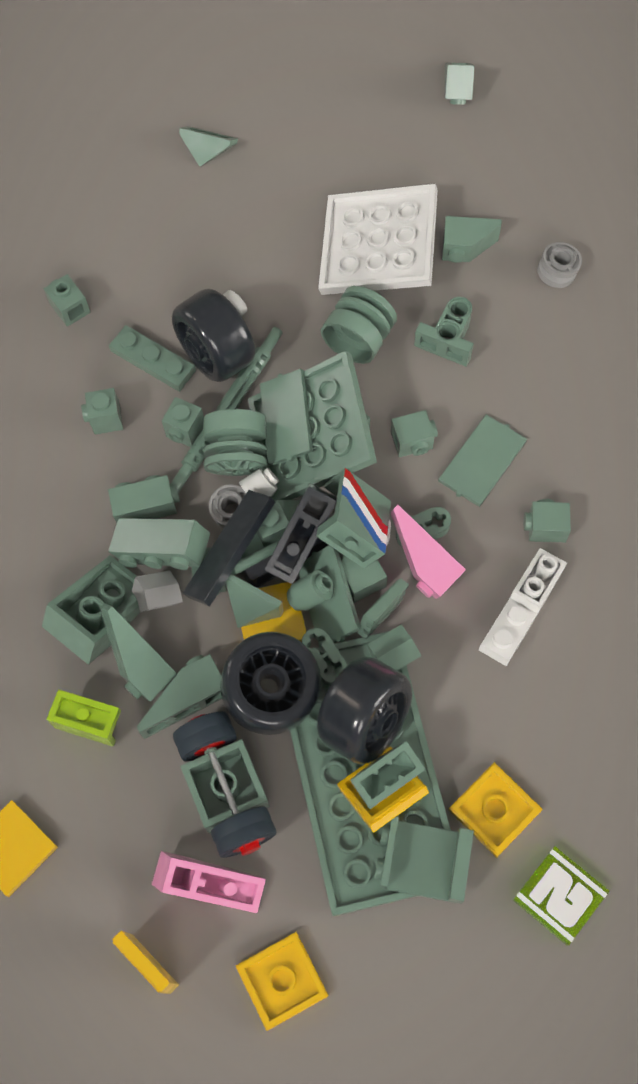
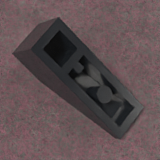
M311 483L308 484L265 567L266 571L291 584L294 583L318 538L317 529L327 521L336 504L337 497Z

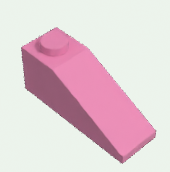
M397 505L390 514L412 575L418 581L416 587L426 597L430 598L433 596L437 599L443 595L466 569Z
M161 851L152 885L162 893L257 913L266 879L201 860Z

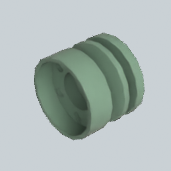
M354 285L347 287L336 304L335 310L331 312L320 329L321 336L325 343L337 354L347 351L352 355L353 362L361 364L370 363L382 346V340L388 336L390 330L395 325L397 314L393 306L377 292L362 286Z
M227 409L205 415L203 418V437L205 441L212 443L204 448V455L206 456L204 460L205 471L218 475L243 476L250 475L259 468L263 471L267 468V459L264 457L267 454V448L259 443L267 438L266 417L264 414L252 410Z

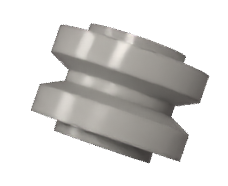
M555 242L548 245L537 267L540 279L547 285L555 288H564L571 285L582 264L581 254L574 246L568 243Z
M232 484L224 485L212 494L209 501V511L220 528L224 529L233 513H225L226 507L231 503L240 504L246 495L242 487Z

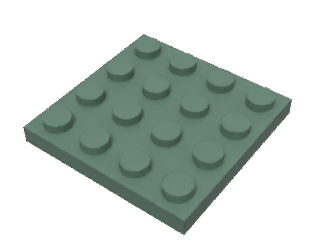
M347 351L304 371L313 452L296 457L292 462L287 460L272 466L268 464L267 454L264 456L267 459V468L279 480L276 484L278 489L271 496L274 501L292 500L303 495L309 483L320 488L344 468L354 473L377 463L353 358ZM260 392L248 398L250 410L263 414ZM266 439L259 443L266 446Z

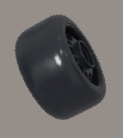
M203 289L180 303L173 310L171 319L175 334L190 360L207 378L215 382L226 381L252 363L255 357V344L252 335L240 313L223 294L213 289Z
M279 632L255 634L238 644L228 656L221 676V696L230 716L243 728L263 735L281 734L300 725L315 707L321 689L320 669L312 652L298 639ZM264 679L274 680L278 690L274 693L265 692L261 687V681Z
M363 657L351 662L333 681L322 701L317 718L319 738L327 747L354 763L366 764L376 760L392 744L406 720L412 701L410 681L401 672L375 658Z

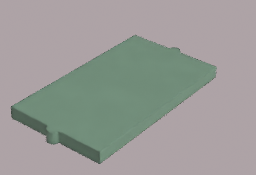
M300 368L284 375L280 373L276 378L261 383L262 410L266 417L268 464L272 466L287 460L292 462L296 457L313 452L304 370Z
M486 414L440 476L438 482L456 492L457 497L462 496L480 507L527 442V439L511 430L508 424L503 425Z
M328 545L318 552H312V556L305 560L300 569L299 576L301 579L313 571L319 570L331 578L333 582V596L311 608L309 612L314 628L324 630L332 641L336 643L344 642L345 637L360 630L361 627L339 552ZM323 639L318 641L319 647H322Z

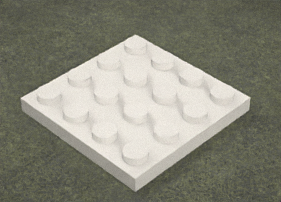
M436 184L328 195L318 288L321 295L344 293L347 287L354 285L366 287L373 291L431 286L438 193Z

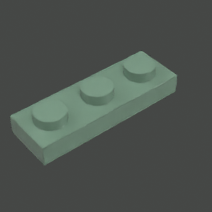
M127 325L123 327L109 345L112 353L178 392L181 391L196 371L194 364Z

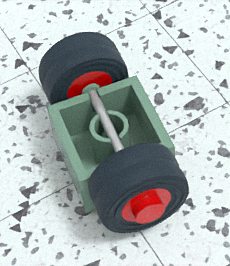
M224 711L196 716L173 733V740L178 748L181 759L188 762L180 767L206 831L209 834L211 833L221 858L232 857L238 854H242V856L251 854L259 850L261 844L270 840L277 833L267 809L270 805L242 739L234 742L237 738L236 732L231 724L229 715Z

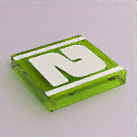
M554 846L514 897L513 901L566 946H569L609 893V890Z

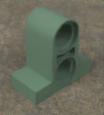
M461 296L450 299L435 328L420 322L415 332L414 346L467 367L471 359L474 343L463 338L470 325L472 303L467 298ZM448 336L452 339H444L443 337Z

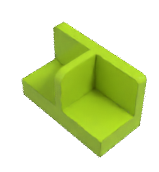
M58 689L46 720L56 729L114 747L116 740L112 734L121 710L118 707Z

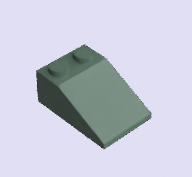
M109 555L47 604L42 627L89 665L111 646L100 607L104 603L112 606L129 624L140 613L138 601L132 592L134 580L137 576Z

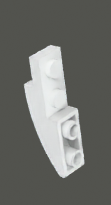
M541 548L538 550L513 590L508 602L481 643L479 651L505 666L508 665L561 576L567 562Z

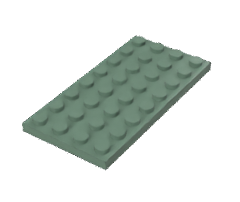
M387 632L370 635L367 639L362 637L335 643V646L346 661V664L349 665L357 659L371 657L367 644ZM322 647L316 648L320 655L324 654ZM326 660L325 663L328 669L326 675L332 674L334 677H337L341 667H333L330 661ZM407 665L397 671L405 675L411 684ZM321 681L320 694L315 707L300 725L290 730L329 905L332 917L416 897V895L380 889L381 880L375 879L378 858L385 859L387 845L380 844L383 826L373 833L337 786V783L364 764H357L346 759L327 747L319 738L317 731L318 713L330 687ZM412 688V701L408 715L400 732L390 746L395 748L407 741L426 769L417 776L426 785L429 793L400 813L398 821L450 830Z

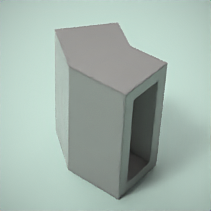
M170 570L135 577L132 592L138 601L140 612L174 606L183 602L179 583Z

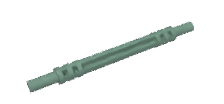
M273 327L262 345L256 347L252 363L241 370L215 411L237 409L269 361L271 357L270 352L283 334L279 328ZM203 430L181 461L182 467L170 484V486L176 484L178 493L191 473L196 472L206 457L204 455V448L206 445L212 444L205 441Z

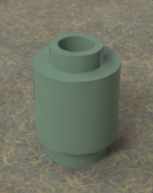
M319 570L313 571L291 584L287 591L288 602L297 611H308L333 596V582L324 572Z

